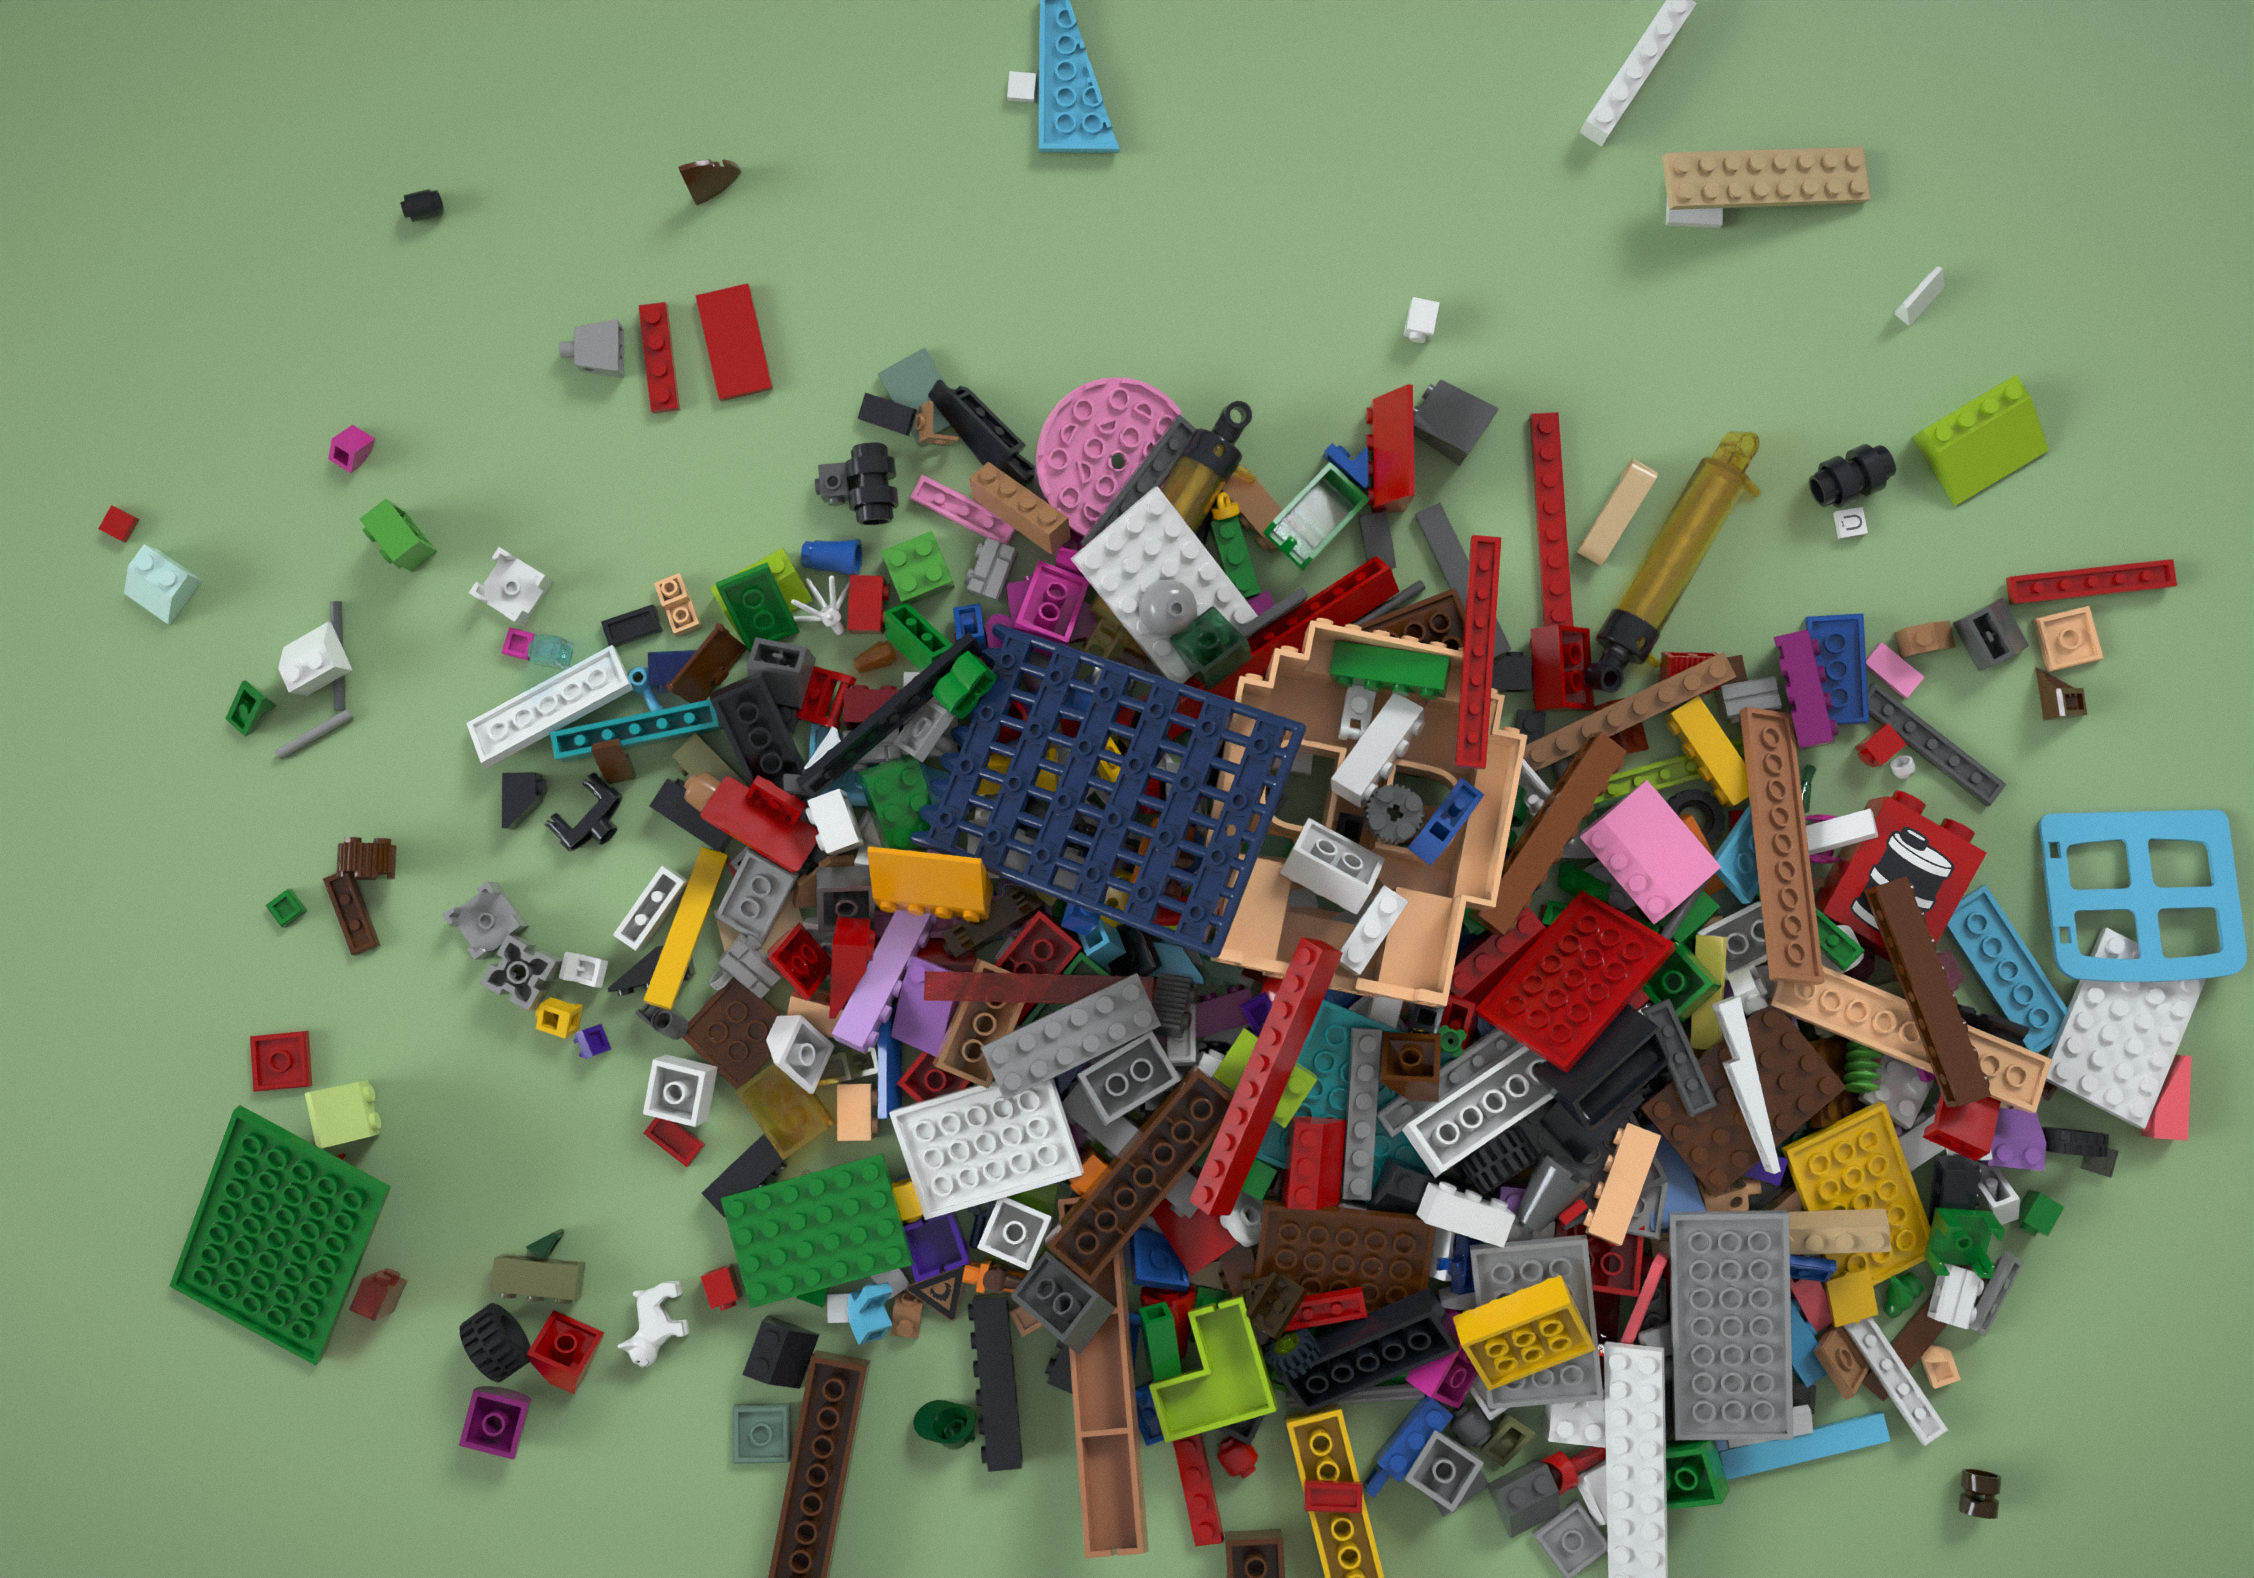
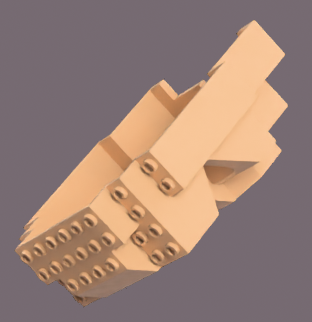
M1317 618L1316 621L1311 620L1305 632L1302 652L1298 653L1297 648L1290 646H1281V649L1275 648L1267 668L1265 681H1262V676L1256 674H1246L1245 677L1240 676L1236 686L1234 701L1305 724L1306 732L1298 752L1334 759L1331 778L1357 744L1355 739H1338L1347 688L1336 685L1335 682H1332L1329 675L1335 641L1450 657L1451 670L1445 698L1438 697L1437 700L1422 698L1421 694L1409 693L1408 696H1403L1424 708L1425 725L1418 736H1412L1403 757L1398 756L1394 761V768L1387 779L1382 778L1377 786L1379 789L1385 785H1393L1395 772L1437 781L1451 791L1462 777L1482 792L1484 796L1446 849L1431 866L1408 848L1395 845L1388 846L1387 844L1382 845L1380 840L1376 842V838L1371 837L1372 833L1367 832L1369 828H1365L1366 822H1364L1359 845L1385 858L1368 898L1377 894L1379 889L1385 885L1406 899L1408 903L1359 976H1355L1338 964L1328 989L1370 998L1382 996L1435 1008L1445 1007L1448 1002L1465 908L1486 912L1496 907L1527 735L1520 734V730L1513 727L1499 729L1505 695L1497 694L1498 690L1491 688L1486 768L1455 767L1463 647L1453 650L1448 649L1447 645L1441 642H1430L1429 645L1419 643V639L1412 636H1402L1399 639L1390 637L1389 632L1382 630H1373V633L1361 631L1362 627L1353 624H1345L1344 627L1333 625V621L1324 618ZM1381 689L1379 692H1376L1370 725L1393 695L1392 690ZM1234 713L1228 730L1250 737L1256 720ZM1350 720V727L1359 729L1360 722ZM1286 731L1281 744L1282 748H1287L1292 732ZM1225 741L1222 759L1240 764L1245 747ZM1219 770L1216 788L1229 792L1235 775ZM1330 778L1321 825L1336 832L1340 812L1362 816V813L1365 811L1363 808L1368 800L1365 801L1361 808L1332 791ZM1264 789V791H1263V794H1262L1261 799H1260V802H1259V803H1262V804H1265V803H1266V801H1265V789ZM1213 799L1210 817L1219 819L1224 806L1223 802ZM1254 815L1249 831L1255 832L1260 815ZM1273 816L1267 834L1291 838L1295 844L1303 826L1289 824ZM1234 825L1227 828V835L1232 836L1235 834L1236 827ZM1208 828L1204 843L1205 847H1208L1214 832ZM1240 853L1238 859L1244 860L1246 854ZM1258 855L1221 955L1218 958L1211 957L1210 961L1263 971L1265 976L1284 979L1301 937L1322 940L1339 950L1355 927V924L1330 920L1341 914L1338 912L1314 907H1290L1288 901L1289 891L1301 889L1304 886L1280 874L1287 858ZM1233 870L1228 887H1234L1239 871ZM1226 898L1222 899L1220 916H1223L1228 903Z

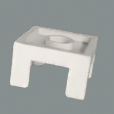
M498 547L492 556V559L497 561L494 569L484 584L476 582L469 594L524 627L554 581Z

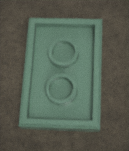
M925 347L878 373L893 402L917 409L911 434L918 446L922 444L919 443V430H916L915 426L916 417L919 414V406L927 401H931L928 397L929 392L937 380H943ZM933 403V434H940L952 426Z

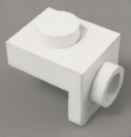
M565 952L561 963L559 979L602 988L608 961L584 954Z

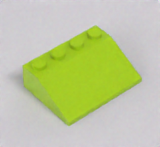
M2017 374L1912 437L1955 506L2049 451L2032 398Z

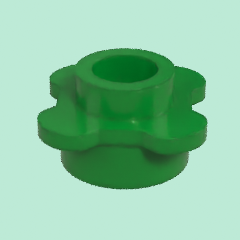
M1446 1025L1441 1026L1438 1031L1441 1035L1440 1053H1451L1453 1057L1461 1056L1463 1053L1461 1048L1462 1042L1466 1039L1465 1031L1462 1029L1457 1031L1449 1029ZM1448 1039H1453V1043L1449 1044Z

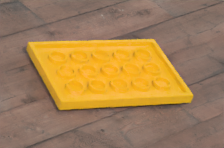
M1878 1101L1837 1121L1835 1124L1828 1125L1781 1148L1785 1159H1788L1787 1165L1804 1211L1886 1209L1891 1252L1821 1254L1822 1259L1836 1260L1837 1270L1831 1277L1841 1275L1845 1270L1851 1272L1868 1267L1874 1286L1889 1279L1892 1275L1895 1276L1926 1260L1924 1255L1931 1228L1885 1103Z

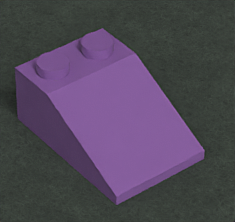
M913 956L902 982L891 1037L936 1057L969 978L927 959Z

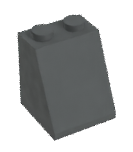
M1440 379L1436 386L1430 384L1422 395V398L1425 399L1420 408L1417 406L1413 408L1414 436L1460 466L1499 409Z

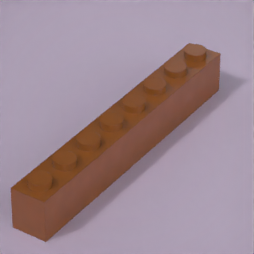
M1603 732L1593 733L1588 736L1505 859L1496 907L1486 912L1471 909L1468 916L1494 935H1505L1513 930L1517 923L1516 917L1521 910H1525L1530 905L1533 899L1531 895L1536 887H1540L1548 877L1546 872L1550 866L1560 860L1563 855V847L1576 836L1579 830L1577 826L1582 819L1590 815L1594 808L1592 804L1597 796H1601L1609 786L1607 781L1611 775L1617 773L1623 766L1624 761L1622 759L1627 753L1625 749Z

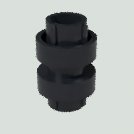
M883 443L857 444L851 450V459L846 461L847 480L856 483V488L848 491L849 509L856 512L857 522L861 525L890 523L894 518L893 509L899 506L898 489L889 486L888 481L896 477L895 459L888 456V447Z
M1863 444L1847 451L1845 459L1841 456H1835L1820 463L1818 472L1809 478V487L1819 505L1826 507L1833 504L1837 508H1842L1857 501L1859 492L1864 496H1869L1885 489L1887 480L1896 473V465L1886 447L1878 445L1872 448L1868 444Z

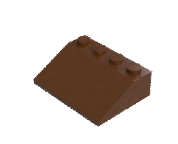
M1453 588L1357 626L1362 627L1361 631L1373 633V630H1382L1389 632L1390 637L1401 639L1402 636H1412L1418 638L1419 643L1430 645V642H1441L1446 644L1448 649L1458 650V648L1463 647L1466 611L1456 588Z

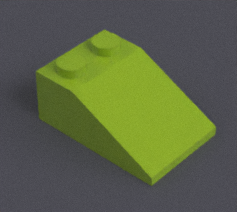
M1245 1027L1213 1074L1216 1079L1234 1092L1238 1087L1258 1040V1036ZM1296 1062L1272 1117L1273 1121L1286 1128L1316 1083V1074Z

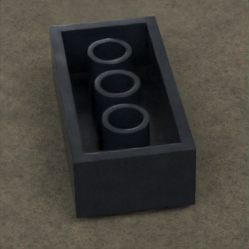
M762 671L710 693L711 703L750 785L759 775L764 779L772 781L780 788L784 774H802L805 763Z

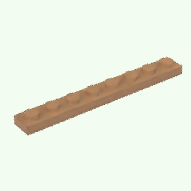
M1722 652L1527 744L1523 758L1535 772L1578 752L1590 734L1603 732L1610 737L1735 678L1736 675L1725 653Z

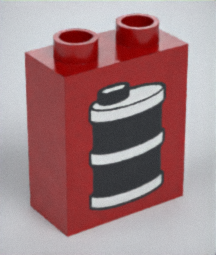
M1895 790L1892 797L1885 796L1868 801L1864 810H1872L1878 837L1843 846L1837 856L1842 859L1841 862L1833 863L1824 879L1825 887L1819 888L1814 897L1815 907L1837 926H1849L1853 930L1860 946L1890 963L1892 962L1864 890L1907 876L1908 881L1914 886L1918 907L1926 917L1925 925L1928 933L1937 944L1987 852L1971 844L1975 833L1970 828L1947 818H1944L1940 825L1922 816L1926 807L1925 803L1899 790Z

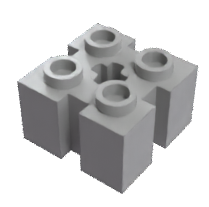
M507 935L497 952V955L502 957L500 963L490 964L480 985L499 995L509 994L510 992L512 995L509 1001L528 1011L536 1010L548 992L547 989L543 988L545 981H554L561 969L563 960L547 951H536L534 953L533 950L536 945L518 935ZM520 968L526 969L525 977H522V973L519 971Z

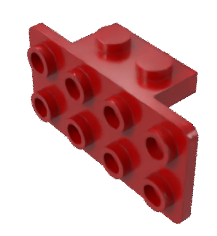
M759 775L755 778L750 788L732 777H725L700 813L703 820L792 873H797L817 843L815 835L819 834L818 829L799 818L806 806L805 803L800 801L795 795L785 792L772 781L764 779Z

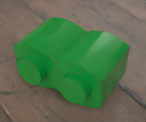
M967 651L955 660L950 673L938 680L932 695L951 714L959 719H963L975 708L979 698L992 688L998 676L979 657Z

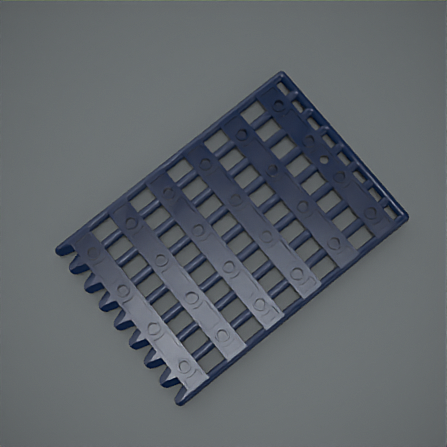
M995 624L992 627V633L1003 642L1002 647L987 648L981 652V657L986 664L993 668L992 671L998 676L992 688L981 697L975 708L967 715L972 720L971 726H957L950 730L952 739L962 747L961 751L947 752L940 756L942 766L952 774L950 778H937L930 782L931 791L941 799L940 805H925L919 809L921 818L931 827L929 831L913 832L910 836L911 842L944 855L980 858L986 871L1209 957L1218 958L1223 950L1306 732L1305 724L1002 624ZM1034 647L1053 653L1047 669L1028 663ZM1082 663L1102 669L1097 685L1076 679ZM1024 673L1043 679L1037 695L1018 689ZM1132 679L1152 686L1147 702L1126 696ZM1072 689L1092 696L1086 712L1066 705ZM1182 696L1204 703L1198 719L1176 712ZM1013 699L1032 706L1027 722L1007 715ZM1121 706L1142 713L1136 729L1116 722ZM1234 713L1256 720L1250 737L1228 730ZM1062 716L1081 722L1076 739L1056 732ZM1172 723L1193 730L1188 746L1166 740ZM1003 726L1022 732L1016 748L997 742ZM1286 731H1290L1292 735L1287 748H1282L1281 744ZM1111 733L1132 740L1126 756L1105 749ZM1223 740L1245 747L1240 764L1217 757ZM1051 743L1071 749L1066 765L1045 759ZM1161 750L1183 757L1177 774L1155 767ZM993 752L1012 759L1006 775L987 768ZM1277 758L1282 761L1275 777L1270 775ZM1100 760L1121 767L1115 783L1095 776ZM1213 768L1235 775L1229 792L1207 785ZM1041 769L1061 776L1055 792L1035 785ZM982 778L1002 785L996 801L977 795ZM1151 778L1172 785L1166 801L1145 794ZM1265 786L1270 787L1271 790L1266 803H1259ZM1090 787L1111 794L1105 810L1084 803ZM1202 795L1224 803L1219 819L1196 812ZM1030 796L1050 803L1045 819L1025 812ZM972 805L991 812L985 828L966 821ZM1140 805L1162 812L1156 829L1134 821ZM1079 814L1100 821L1094 837L1074 830ZM1254 815H1260L1255 832L1249 831ZM1020 823L1040 830L1034 846L1014 839ZM1192 823L1214 831L1208 847L1186 840ZM1234 825L1236 827L1235 834L1228 836L1227 828ZM961 832L981 838L975 855L956 848ZM1130 832L1151 839L1145 856L1124 849ZM1069 841L1090 848L1084 865L1063 857ZM1244 842L1250 843L1244 860L1238 859ZM1009 850L1029 857L1024 873L1004 866ZM1181 851L1203 858L1197 875L1175 867ZM1119 859L1141 867L1135 883L1113 876ZM1059 868L1079 875L1073 892L1053 885ZM1233 870L1239 871L1234 887H1228ZM1171 878L1193 886L1186 903L1164 895ZM1109 887L1130 894L1124 911L1103 904ZM1226 898L1228 903L1223 916L1217 915L1222 899ZM1160 906L1182 914L1176 931L1154 923ZM1211 927H1218L1212 944L1206 943Z

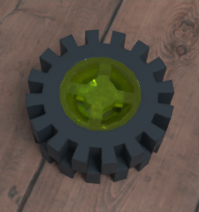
M1307 1328L1284 1331L1278 1341L1270 1338L1268 1341L1270 1346H1265L1264 1349L1266 1361L1276 1375L1281 1379L1284 1377L1285 1380H1290L1291 1376L1293 1379L1298 1378V1373L1300 1372L1302 1375L1307 1373L1305 1369L1307 1367L1311 1369L1314 1366L1312 1361H1317L1319 1358L1317 1354H1320V1346Z

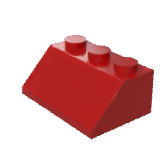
M1557 624L1530 629V647L1532 649L1533 663L1531 671L1534 680L1533 701L1535 703V711L1565 712L1594 710L1593 689L1589 688L1585 682L1586 669L1592 664L1589 628Z
M1293 1116L1288 1123L1282 1201L1285 1202L1287 1209L1320 1210L1326 1206L1339 1205L1346 1119Z

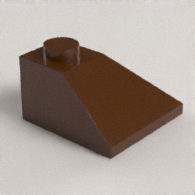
M1383 1032L1380 1083L1409 1101L1439 1102L1441 1035Z

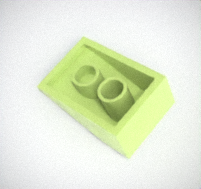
M368 1080L305 1093L317 1147L322 1149L380 1134L381 1119L379 1114L375 1112L373 1104L375 1092L373 1087L369 1085Z

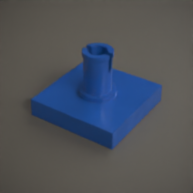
M1137 1229L1129 1239L1132 1284L1185 1292L1189 1288L1188 1271L1165 1235Z

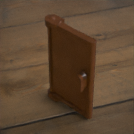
M718 622L714 626L715 629L674 679L665 686L669 692L676 696L679 695L689 704L705 701L716 686H720L727 678L730 669L747 650L745 645L733 637L724 628L723 624Z

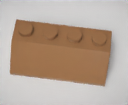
M977 958L933 1061V1065L989 1089L993 1075L980 1047L1013 1032L1034 982Z

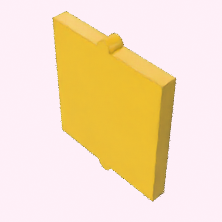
M1868 1267L1851 1272L1845 1270L1843 1274L1831 1277L1827 1282H1824L1834 1327L1852 1322L1858 1324L1862 1319L1878 1315L1870 1269Z

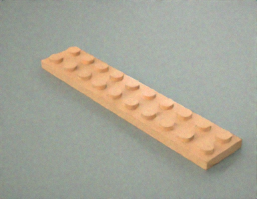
M1822 966L1824 983L1819 985L1775 981L1770 998H1772L1770 1006L1782 1010L1785 1014L1934 1074L1905 999ZM1967 1025V1034L1979 1055V1065L1989 1080V1091L1991 1093L1989 1097L2028 1113H2036L2052 1059Z

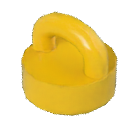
M1221 492L1218 495V506L1211 509L1213 519L1215 520L1227 519L1240 513L1238 502H1230L1229 495L1226 492Z

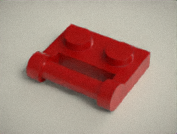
M814 666L802 708L797 710L795 717L802 721L830 729L834 727L839 731L841 725L839 719L844 708L845 689H850L851 686L855 685L857 678ZM837 682H840V686L836 694L832 709L830 711L829 717L827 718L825 716L830 701L832 699Z

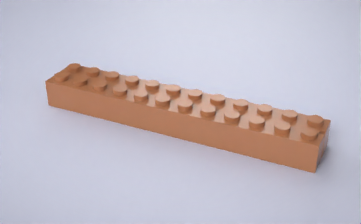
M1081 1197L1058 1199L1059 1222ZM1122 1247L1091 1284L1063 1261L1064 1266L1115 1307L1114 1311L1080 1355L1069 1348L1085 1558L1108 1557L1116 1554L1117 1556L1144 1554L1149 1552L1125 1261Z

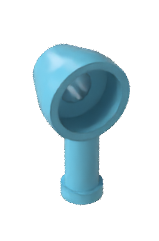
M643 666L632 668L627 674L633 687L632 691L642 694L650 712L663 709L652 691L655 684L653 673ZM637 674H643L641 682L634 681V677Z

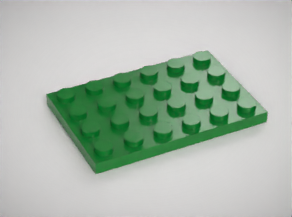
M884 1153L721 1198L750 1308L903 1268L914 1263Z

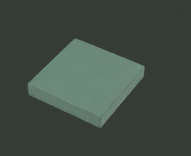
M791 1403L734 1404L733 1464L790 1462Z

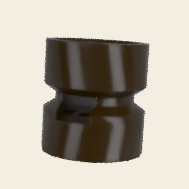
M1962 1469L1961 1487L1965 1489V1492L1960 1494L1959 1511L1979 1518H1998L1999 1501L1995 1498V1495L2000 1494L2001 1476L1983 1470ZM1976 1494L1985 1496L1984 1498L1976 1497Z

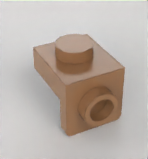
M901 1291L896 1295L892 1313L891 1335L919 1338L923 1301L909 1292Z

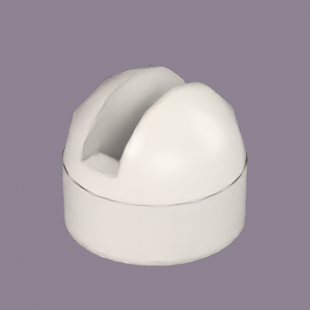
M1910 756L1897 757L1890 763L1893 774L1899 779H1908L1915 773V764Z

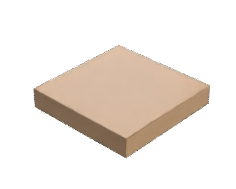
M2090 606L2033 620L2047 672L2104 659Z

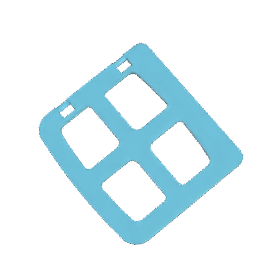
M2221 810L2054 813L2040 818L2038 829L2043 852L2042 862L2050 928H2052L2054 943L2053 953L2056 965L2062 974L2074 980L2170 982L2230 976L2243 969L2247 961V948L2229 820L2224 812ZM2120 840L2125 843L2130 877L2129 887L2125 889L2075 890L2071 887L2067 860L2068 846ZM2172 840L2204 844L2208 853L2212 886L2170 888L2156 886L2152 878L2148 841ZM2049 843H2057L2059 858H2051ZM2214 908L2220 940L2219 952L2192 957H2164L2160 939L2158 912L2161 909ZM2099 910L2131 911L2135 917L2139 958L2116 959L2082 955L2078 949L2075 912ZM2059 928H2067L2069 943H2061Z

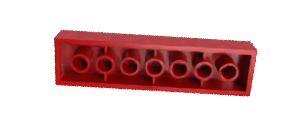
M1039 910L994 964L999 968L1034 982L1016 1024L1018 1026L1023 1024L1078 954L1084 951L1081 941L1068 929L1062 927L1061 923L1047 911ZM924 1051L897 1082L917 1102L974 1085L969 1080L935 1067L933 1065L935 1056Z

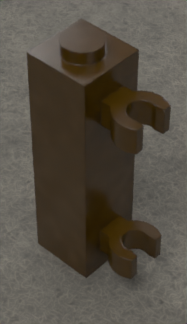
M1021 885L991 904L988 920L980 919L979 922L963 920L942 933L945 939L942 946L950 958L955 956L960 962L1030 920L1039 910L1044 911L1046 909L1034 889Z

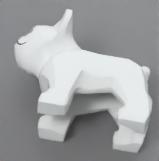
M666 1281L656 1287L633 1292V1296L637 1298L639 1330L630 1339L617 1346L618 1349L628 1352L633 1363L638 1364L641 1368L649 1367L655 1363L660 1347L671 1336L683 1337L689 1334L688 1320H671L668 1312L662 1305L668 1297L675 1298L683 1294L680 1281Z

